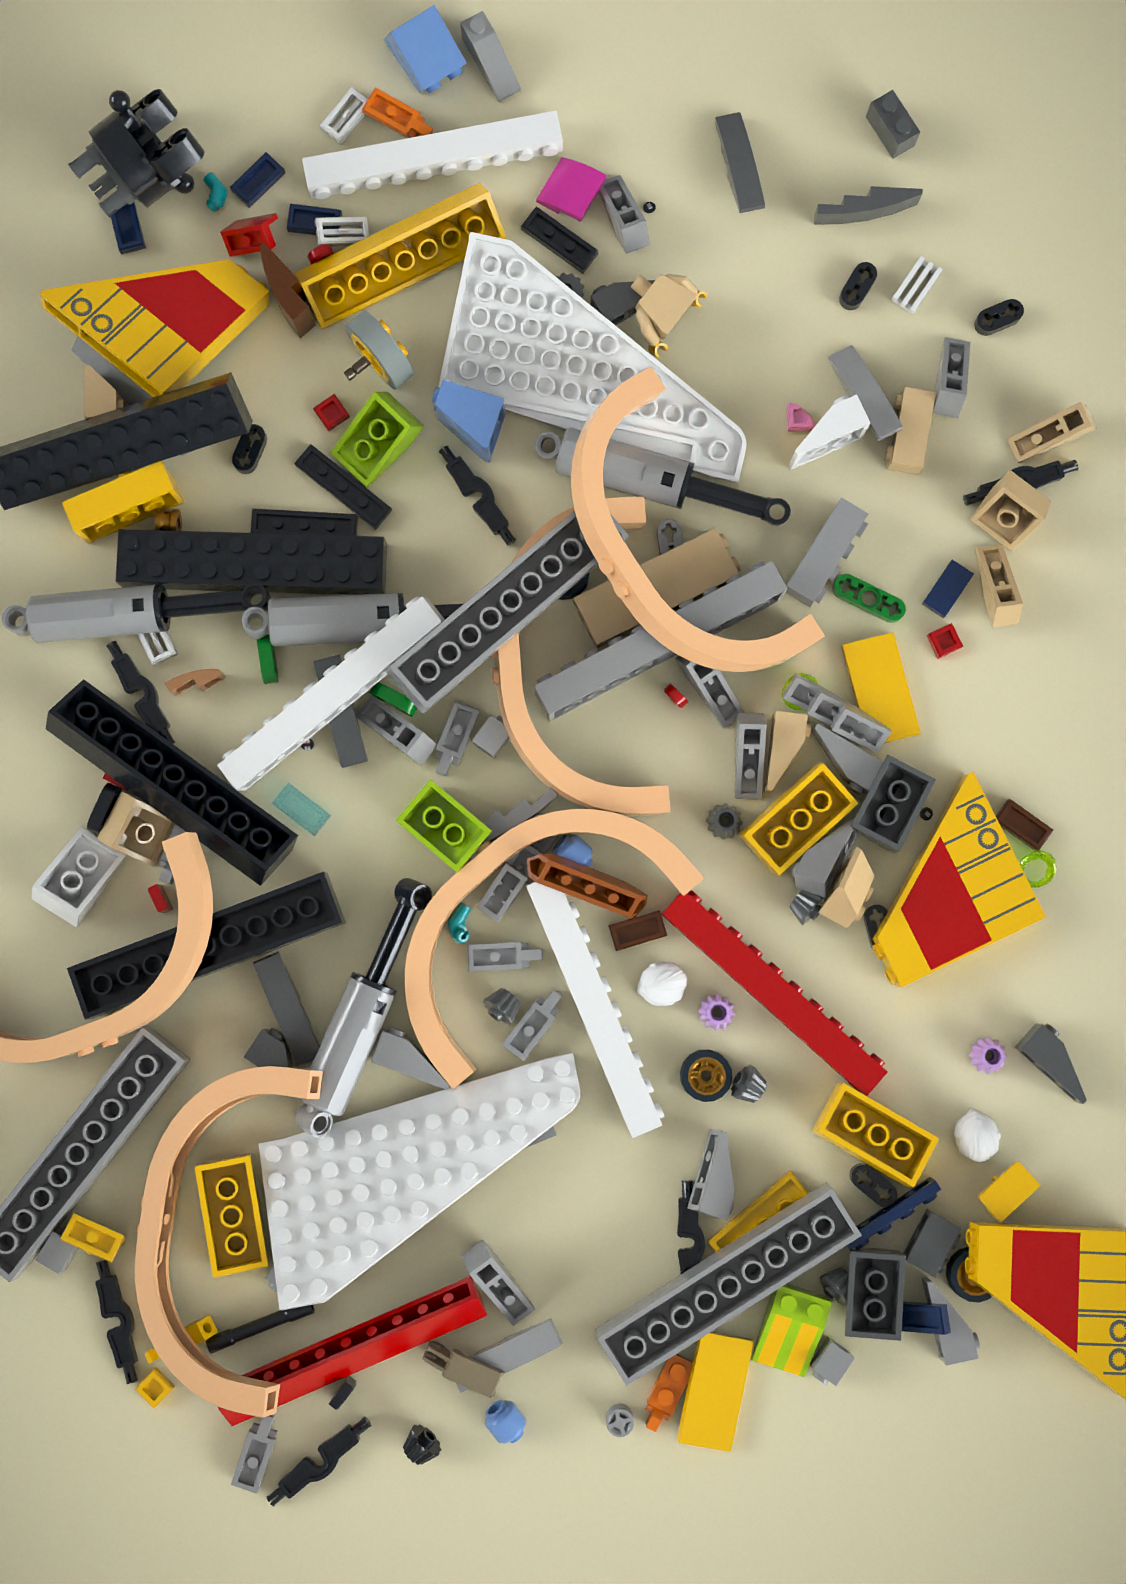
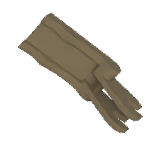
M429 1341L427 1346L429 1351H425L422 1358L426 1363L442 1371V1376L448 1380L489 1398L495 1396L496 1388L501 1377L504 1375V1371L470 1358L458 1349H452V1352H450L439 1342Z

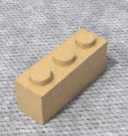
M905 386L901 394L896 395L893 410L897 411V417L903 427L902 430L891 435L893 436L892 444L887 445L885 460L889 461L887 470L918 475L923 469L936 392Z

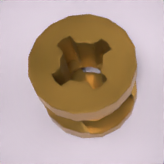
M163 509L156 510L155 530L181 531L182 518L179 509H173L171 512L164 511Z

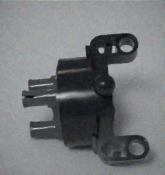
M161 89L153 90L131 107L130 97L126 92L121 90L113 91L109 97V105L114 111L88 131L92 137V143L86 147L87 151L68 164L71 170L80 179L97 164L104 167L107 172L92 184H89V187L92 191H96L94 194L98 199H101L102 196L117 185V190L99 203L109 218L127 203L130 205L135 200H138L140 203L142 202L148 208L174 187L183 194L191 192L194 188V179L185 172L202 159L205 151L187 128L178 130L164 142H161L157 137L156 133L174 120L178 113Z

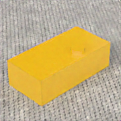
M162 461L134 472L127 471L118 475V479L63 501L62 504L73 531L89 544L117 532L118 529L127 528L155 516L157 509L167 511L183 504L184 500L176 481Z
M816 763L738 835L772 874L780 876L848 814L858 802L824 763Z
M845 1083L836 1084L811 1131L905 1187H915L939 1140L938 1137Z
M251 1153L196 1164V1180L213 1278L267 1267L269 1265V1256Z

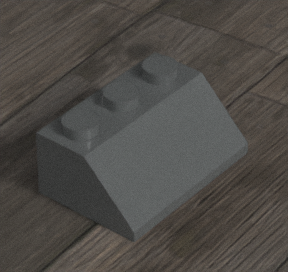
M887 755L851 827L882 848L892 853L899 852L936 779Z
M875 1248L850 1250L845 1320L846 1337L901 1341L906 1255L900 1250Z

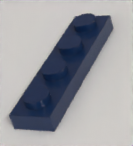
M931 1177L927 1178L897 1198L894 1204L882 1208L858 1224L856 1227L862 1236L846 1245L849 1250L863 1248L869 1243L868 1238L876 1233L881 1235L887 1232L892 1227V1222L898 1218L901 1220L906 1219L915 1212L913 1208L923 1203L925 1205L933 1201L937 1197L936 1193L942 1190L936 1180Z

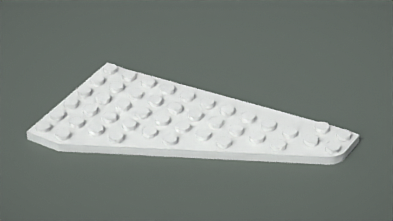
M470 232L439 388L443 380L504 398L505 410L566 430L568 428L582 430L590 415L613 390L629 378L652 366L666 390L654 401L624 417L616 426L610 439L695 463L693 469L695 472L718 479L739 482L747 446L745 435L739 426L513 241Z
M573 1053L543 1059L458 1085L454 1089L449 1088L448 1090L438 1091L333 1123L329 1133L321 1138H316L308 1132H304L284 1139L259 1143L279 1310L283 1311L323 1303L329 1300L572 1112L577 1106L581 1094Z

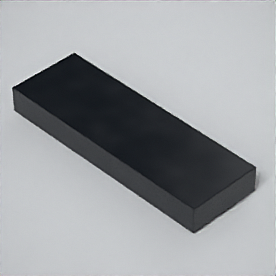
M537 206L521 225L522 231L582 274H584L598 255L596 248Z

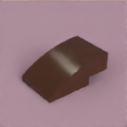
M263 243L260 245V251L268 283L283 316L301 339L316 326L309 306L305 303L306 297L295 275Z

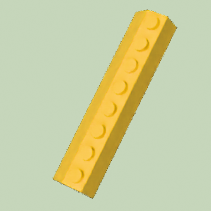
M479 182L294 274L301 284L304 295L319 325L323 329L464 260L470 232L502 239L507 238L490 193Z

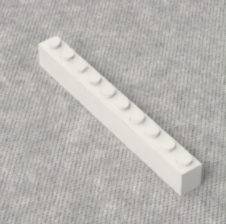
M556 110L302 158L311 199H326L334 194L342 193L348 195L360 189L375 190L387 184L401 185L413 179L427 180L435 175L443 174L448 176L461 170L475 171L488 165L502 166L514 160L528 161L535 156H554L558 152L563 151V139Z
M422 596L421 598L415 597L409 601L404 612L400 615L395 614L385 622L386 626L382 630L369 634L364 640L365 644L359 649L354 648L346 653L344 656L345 660L338 666L333 665L323 673L325 677L319 682H312L303 689L304 694L297 700L294 698L288 701L283 706L284 710L279 715H273L266 719L262 724L264 726L257 733L252 732L242 740L243 744L237 749L233 748L222 756L224 760L217 766L233 788L237 791H246L387 675L389 666L442 623L445 619L430 599Z
M537 882L527 885L528 892L632 1138L662 1126L660 1119L665 1116L659 1102L654 1104L652 1102L650 1093L654 1092L648 1077L642 1078L639 1068L643 1067L637 1051L632 1053L628 1043L632 1042V1038L627 1027L621 1028L617 1018L622 1016L616 1001L611 1003L607 993L611 989L606 977L600 978L596 968L601 965L595 951L589 953L586 943L590 942L585 927H578L575 918L580 915L574 901L568 903L565 893Z

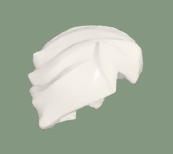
M659 961L650 964L642 972L636 993L651 1005L662 1007L672 1005L682 999L687 985L686 973L673 962L663 963Z
M970 1108L956 1123L955 1131L953 1132L955 1143L959 1153L977 1163L985 1162L998 1151V1140L1001 1137L1000 1131L991 1118Z

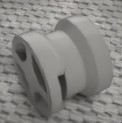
M621 1403L614 1404L606 1413L607 1429L613 1436L625 1437L632 1431L634 1426L633 1414L630 1408Z

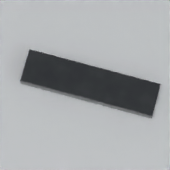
M312 444L308 446L294 463L298 469L375 530L392 511L390 506Z
M252 508L251 533L357 536L358 515Z

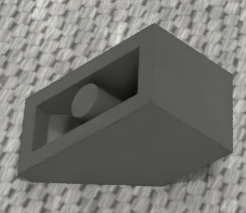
M271 1028L270 1031L262 1029L244 1055V1058L257 1067L293 1068L288 1044L283 1040V1034L274 1028Z

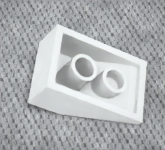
M845 395L833 402L834 405L831 406L795 450L789 463L791 470L862 439L870 425V421L857 395L850 398L848 395Z
M80 827L32 886L31 899L77 928L93 908L126 855L97 840V836Z

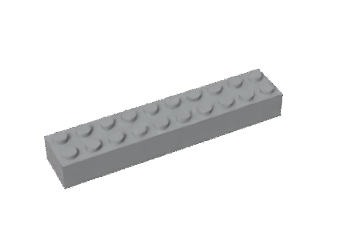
M575 510L389 666L387 674L422 714L598 565L579 527ZM611 515L616 529L623 541H625L629 536L628 533Z
M761 561L749 569L751 572L741 577L739 573L726 580L727 584L719 589L717 586L709 588L702 593L703 597L695 602L693 598L679 605L680 609L676 613L693 626L715 635L780 601L788 588L773 561L767 564ZM639 625L632 630V635L624 639L622 636L616 637L608 642L609 647L601 651L596 648L585 654V659L576 664L575 661H571L560 668V673L554 676L549 673L537 680L538 684L534 686L535 695L549 722L677 654L658 642L642 625Z
M142 1027L0 1205V1275L9 1283L22 1275L41 1251L52 1231L60 1227L191 1061V1058L152 1027Z
M825 1182L596 1328L597 1340L627 1386L862 1235L832 1187Z

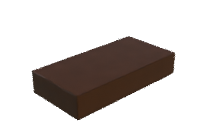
M1011 799L1005 802L996 815L1003 829L1036 852L1041 849L1054 830Z
M660 910L608 925L616 951L667 936Z

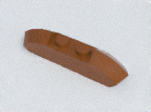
M542 853L527 858L528 876L539 884L628 918L636 917L646 906L648 895L616 877L554 854Z

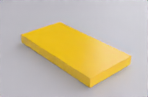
M894 632L843 644L841 648L857 707L891 729L892 732L885 743L920 735L919 724Z
M788 1171L712 1236L708 1243L716 1252L809 1192L791 1171Z
M710 1332L697 1341L677 1435L678 1443L731 1452L753 1340Z

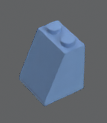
M435 5L391 31L384 38L386 45L419 93L424 90L428 94L441 86L440 80L448 76L449 80H452L463 73L461 67L467 64Z
M443 380L441 387L435 388L432 402L435 403L434 410L437 412L438 421L481 459L490 463L506 415L504 398Z

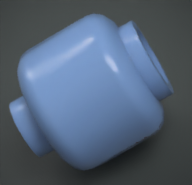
M564 835L552 850L555 853L554 855L570 859L588 867L593 862L590 859L593 852L591 846L578 835H570L569 837Z
M498 1400L487 1409L485 1426L499 1443H514L523 1436L526 1419L512 1401Z

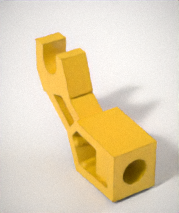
M210 1315L198 1319L184 1328L196 1345L218 1332ZM154 1347L144 1353L148 1363L158 1358L160 1359Z

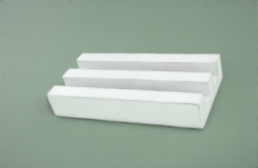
M351 87L321 123V130L327 132L331 138H335L339 144H342L365 116L362 109L368 99ZM356 97L357 99L355 100V102L350 106L349 109H347L344 112L341 119L336 123V125L333 128H331L330 126L337 119V117L342 113V111L347 107V105L352 101V99Z
M367 217L316 218L314 221L317 228L318 246L323 244L350 246L369 237ZM362 225V228L323 229V226ZM363 235V237L324 238V236Z
M920 256L891 301L913 314L943 269L940 267L935 268L932 262L928 263L923 256ZM919 268H924L904 300L900 299L899 297ZM930 272L933 276L911 306L908 302Z
M167 631L160 632L168 649L166 652L156 632L149 633L160 654L158 656H155L145 633L137 634L153 666L167 660L171 656L178 655Z

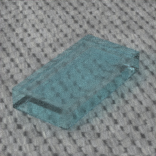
M289 782L272 802L274 806L313 836H316L331 816Z

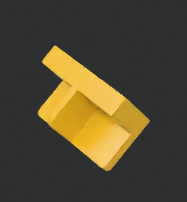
M1015 1161L999 1177L995 1175L992 1177L994 1182L978 1196V1199L986 1206L988 1213L1001 1223L1041 1185L1020 1162Z
M73 1213L60 1238L61 1241L85 1251L86 1254L95 1255L112 1263L120 1245L124 1246L126 1242L124 1235Z

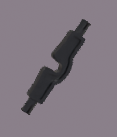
M448 445L444 446V450L443 448L440 449L439 453L447 462L446 469L456 482L462 495L468 497L475 492L482 494V497L473 504L475 513L487 524L494 535L499 533L507 546L511 545V542L514 543L516 538L507 528L509 523L495 504L494 494L488 483L482 478L475 476L460 456L456 458Z
M1074 459L1060 464V461L1057 460L1035 468L1020 466L1011 471L1037 490L1047 484L1060 481L1065 477L1064 474L1077 471L1079 467L1078 464L1075 465L1077 461ZM1000 479L980 485L976 492L963 495L965 505L968 506L979 501L982 503L992 487Z
M117 641L111 642L106 647L114 658L111 664L118 674L125 692L128 694L139 690H144L145 692L144 697L134 704L135 709L147 726L174 744L175 741L168 731L170 723L158 705L159 696L155 686L149 679L140 674L130 655L127 653L123 654Z
M681 1180L682 1197L678 1198L677 1235L680 1238L684 1237L694 1240L692 1247L680 1248L678 1250L680 1275L700 1263L705 1251V1238L701 1227L698 1225V1212L687 1209L693 1190V1180H688V1191L686 1180Z
M101 1260L96 1262L100 1279L95 1282L99 1296L101 1316L105 1319L118 1317L121 1321L120 1326L107 1331V1339L117 1368H123L126 1384L138 1381L134 1368L138 1357L132 1337L134 1330L133 1313L128 1304L123 1301L117 1276L111 1275L108 1262Z
M364 1416L353 1427L348 1424L337 1434L319 1445L318 1452L324 1461L323 1465L319 1466L310 1457H304L291 1472L279 1481V1488L267 1496L268 1502L271 1501L270 1505L274 1507L285 1496L289 1499L292 1498L310 1482L320 1481L331 1474L339 1458L359 1442V1435L372 1426L370 1421L367 1422L368 1418Z

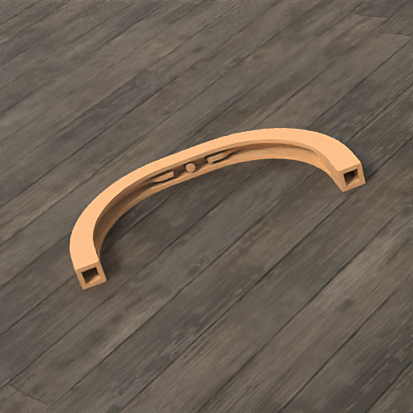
M651 366L629 378L613 390L590 415L577 440L572 459L571 491L574 510L585 541L597 560L600 570L613 585L616 595L622 599L635 619L650 635L675 654L704 667L731 672L756 671L780 664L807 649L825 636L811 614L783 632L759 640H730L707 633L680 617L660 597L615 527L609 513L603 487V464L606 448L616 426L624 417L654 401L666 390Z
M644 497L606 498L609 513L624 530L641 529L646 523ZM574 507L558 514L542 525L522 546L512 563L574 511ZM518 633L491 656L495 657V668H492L491 672L492 683L497 684L499 708L506 731L521 759L546 786L551 787L558 795L586 809L609 811L624 816L664 815L670 812L668 785L620 787L600 783L572 770L548 749L534 728L525 704Z
M596 809L555 811L537 816L515 826L492 843L489 840L476 850L478 855L471 861L468 859L462 868L437 891L420 916L412 934L405 965V995L410 1021L416 1037L429 1060L452 1089L477 1070L448 1033L437 1009L433 992L432 965L435 948L444 924L457 905L472 890L522 849L545 838L568 833L600 834L633 846L650 858L684 896L700 883L704 877L672 842L646 824L614 812Z
M185 832L162 841L177 890L178 925L170 956L154 983L143 995L124 1009L56 1036L29 1038L5 1033L0 1030V1061L35 1063L61 1058L77 1053L78 1057L95 1052L93 1047L102 1044V1047L105 1048L119 1043L118 1037L135 1031L153 1021L181 996L201 964L207 948L213 916V892L210 874L196 832Z
M274 1066L255 1067L237 1071L206 1086L181 1108L161 1137L151 1161L144 1195L141 1199L142 1210L140 1223L137 1227L138 1237L135 1254V1286L141 1317L156 1352L173 1375L202 1399L227 1410L261 1418L276 1413L280 1384L241 1376L218 1365L194 1343L179 1318L169 1279V1252L181 1175L192 1148L205 1129L218 1116L240 1102L262 1095L276 1094L305 1099H319L323 1071Z

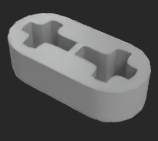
M664 520L657 528L659 555L669 551L670 547L674 549L683 544L680 526L674 520ZM666 526H670L671 530L676 531L672 535L671 543H668L667 535L661 533L665 531Z

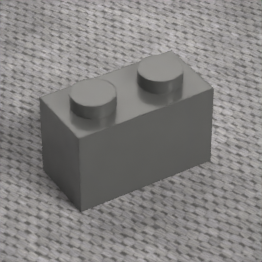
M894 90L871 102L866 118L891 157L894 159L913 148L920 135V130Z
M926 1209L903 1252L906 1255V1261L936 1277L937 1273H942L948 1262L946 1257L950 1249H954L958 1245L961 1234H959L961 1228Z

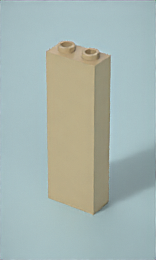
M716 528L640 565L660 597L674 611L680 609L679 605L691 598L694 601L702 598V593L711 587L717 586L719 589L727 584L726 580L739 574V571H741L737 559L734 556L730 557L727 551L729 545L723 533L719 534ZM610 580L573 598V604L596 648L608 644V642L616 637H623L631 633L634 628L641 625L622 599L616 595Z

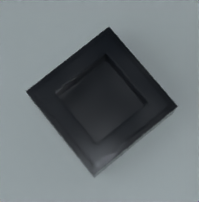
M348 1376L331 1398L329 1405L335 1410L339 1409L354 1390L357 1381Z

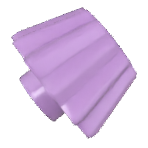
M718 993L715 996L708 995L707 1000L701 1001L702 1007L699 1008L698 1012L701 1014L700 1021L705 1022L706 1028L712 1027L714 1031H717L719 1028L726 1029L727 1024H732V1017L735 1016L733 1011L734 1004L729 1002L728 997H722ZM719 1007L722 1013L719 1017L712 1015L713 1008Z
M986 1037L985 1039H978L977 1044L972 1045L973 1051L970 1052L969 1056L972 1058L971 1064L977 1067V1071H984L986 1074H990L992 1071L998 1072L999 1068L1005 1065L1004 1060L1007 1058V1055L1004 1053L1005 1047L1000 1045L999 1040H992L990 1037ZM987 1050L992 1053V1057L988 1061L985 1060Z

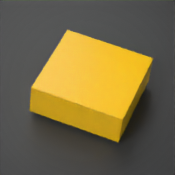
M155 1367L135 1390L154 1409L171 1392L175 1385Z

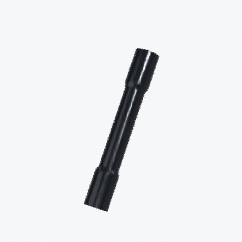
M308 1305L283 1311L279 1310L234 1329H227L217 1333L206 1340L208 1351L210 1354L233 1346L236 1342L314 1314V1306Z

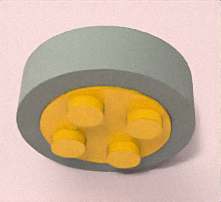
M363 310L345 325L347 334L363 356L351 368L343 372L349 381L369 365L394 390L414 375L412 366L406 358L407 350L399 341L395 342L390 336L391 330L382 319L377 321L369 312Z

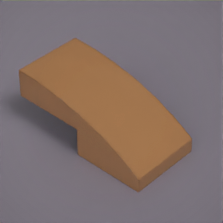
M203 669L182 674L165 682V685L170 693L177 696L195 684L205 691L225 679L226 676L219 669Z

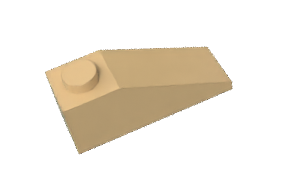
M1079 402L1007 440L1017 462L1020 463L1073 441L1097 429L1087 405Z
M1003 545L976 547L985 607L992 628L1019 624L1023 602Z
M783 711L774 712L764 793H770L805 742V738L810 737L811 722H807L808 714Z

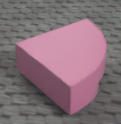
M788 403V431H812L815 427L813 418L799 405Z

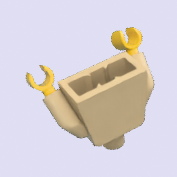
M660 274L654 283L651 284L643 276L639 275L631 285V288L642 296L635 309L641 332L649 344V353L659 358L657 354L658 347L667 351L668 346L661 342L660 338L662 340L665 339L690 306H702L698 303V297H707L706 292L698 291L697 287L686 276Z

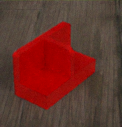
M273 213L236 220L223 229L220 233L229 256L261 252L260 245L263 243L270 249H273L276 243L269 225L278 219L277 214Z

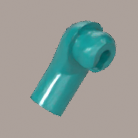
M210 172L203 178L204 183L211 190L206 205L211 211L216 212L220 207L224 206L227 190L215 174Z
M463 903L459 904L448 921L451 938L457 943H465L469 939V932L464 921L472 909Z

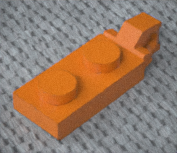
M374 88L362 109L365 115L406 138L433 134V128L424 124L425 119L420 116V112L378 88Z
M679 1354L665 1361L647 1399L648 1404L645 1409L650 1414L645 1423L646 1428L656 1432L662 1419L668 1421L670 1416L673 1415L689 1381L693 1361Z

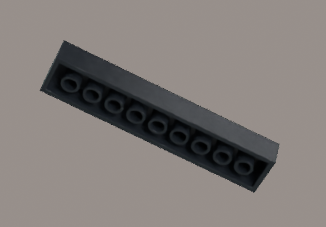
M232 372L1 446L0 504L3 510L249 433L253 420Z
M118 529L115 582L122 588L163 584L166 590L236 591L255 583L260 584L268 592L385 594L387 543L384 537Z
M83 679L48 711L45 728L47 731L184 831L196 832L199 842L261 886L293 851L298 834Z
M323 871L214 912L207 948L191 982L345 924L346 922L328 873ZM177 927L68 967L67 970L84 1019H94L126 1007L143 995L162 972L173 948Z

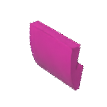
M561 157L538 195L536 202L557 214L561 211L581 222L606 181V174L578 161Z

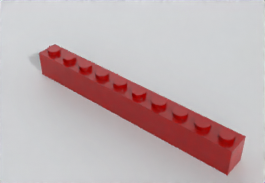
M690 890L684 896L679 893L661 915L857 1091L868 1096L888 1073L883 1068L885 1062L874 1053L868 1055L862 1049L865 1045L853 1034L848 1037L842 1031L844 1026L833 1016L828 1019L821 1013L824 1008L813 998L808 1001L802 996L801 993L804 990L793 980L788 983L781 977L783 971L772 962L769 965L760 958L763 955L762 952L752 944L746 946L740 940L743 936L734 927L730 926L727 929L720 922L722 917L712 908L707 911L700 904L702 899L695 892Z
M469 1276L241 1376L280 1384L278 1407L486 1317L487 1312L481 1293L472 1277ZM218 1407V1410L231 1426L255 1417Z

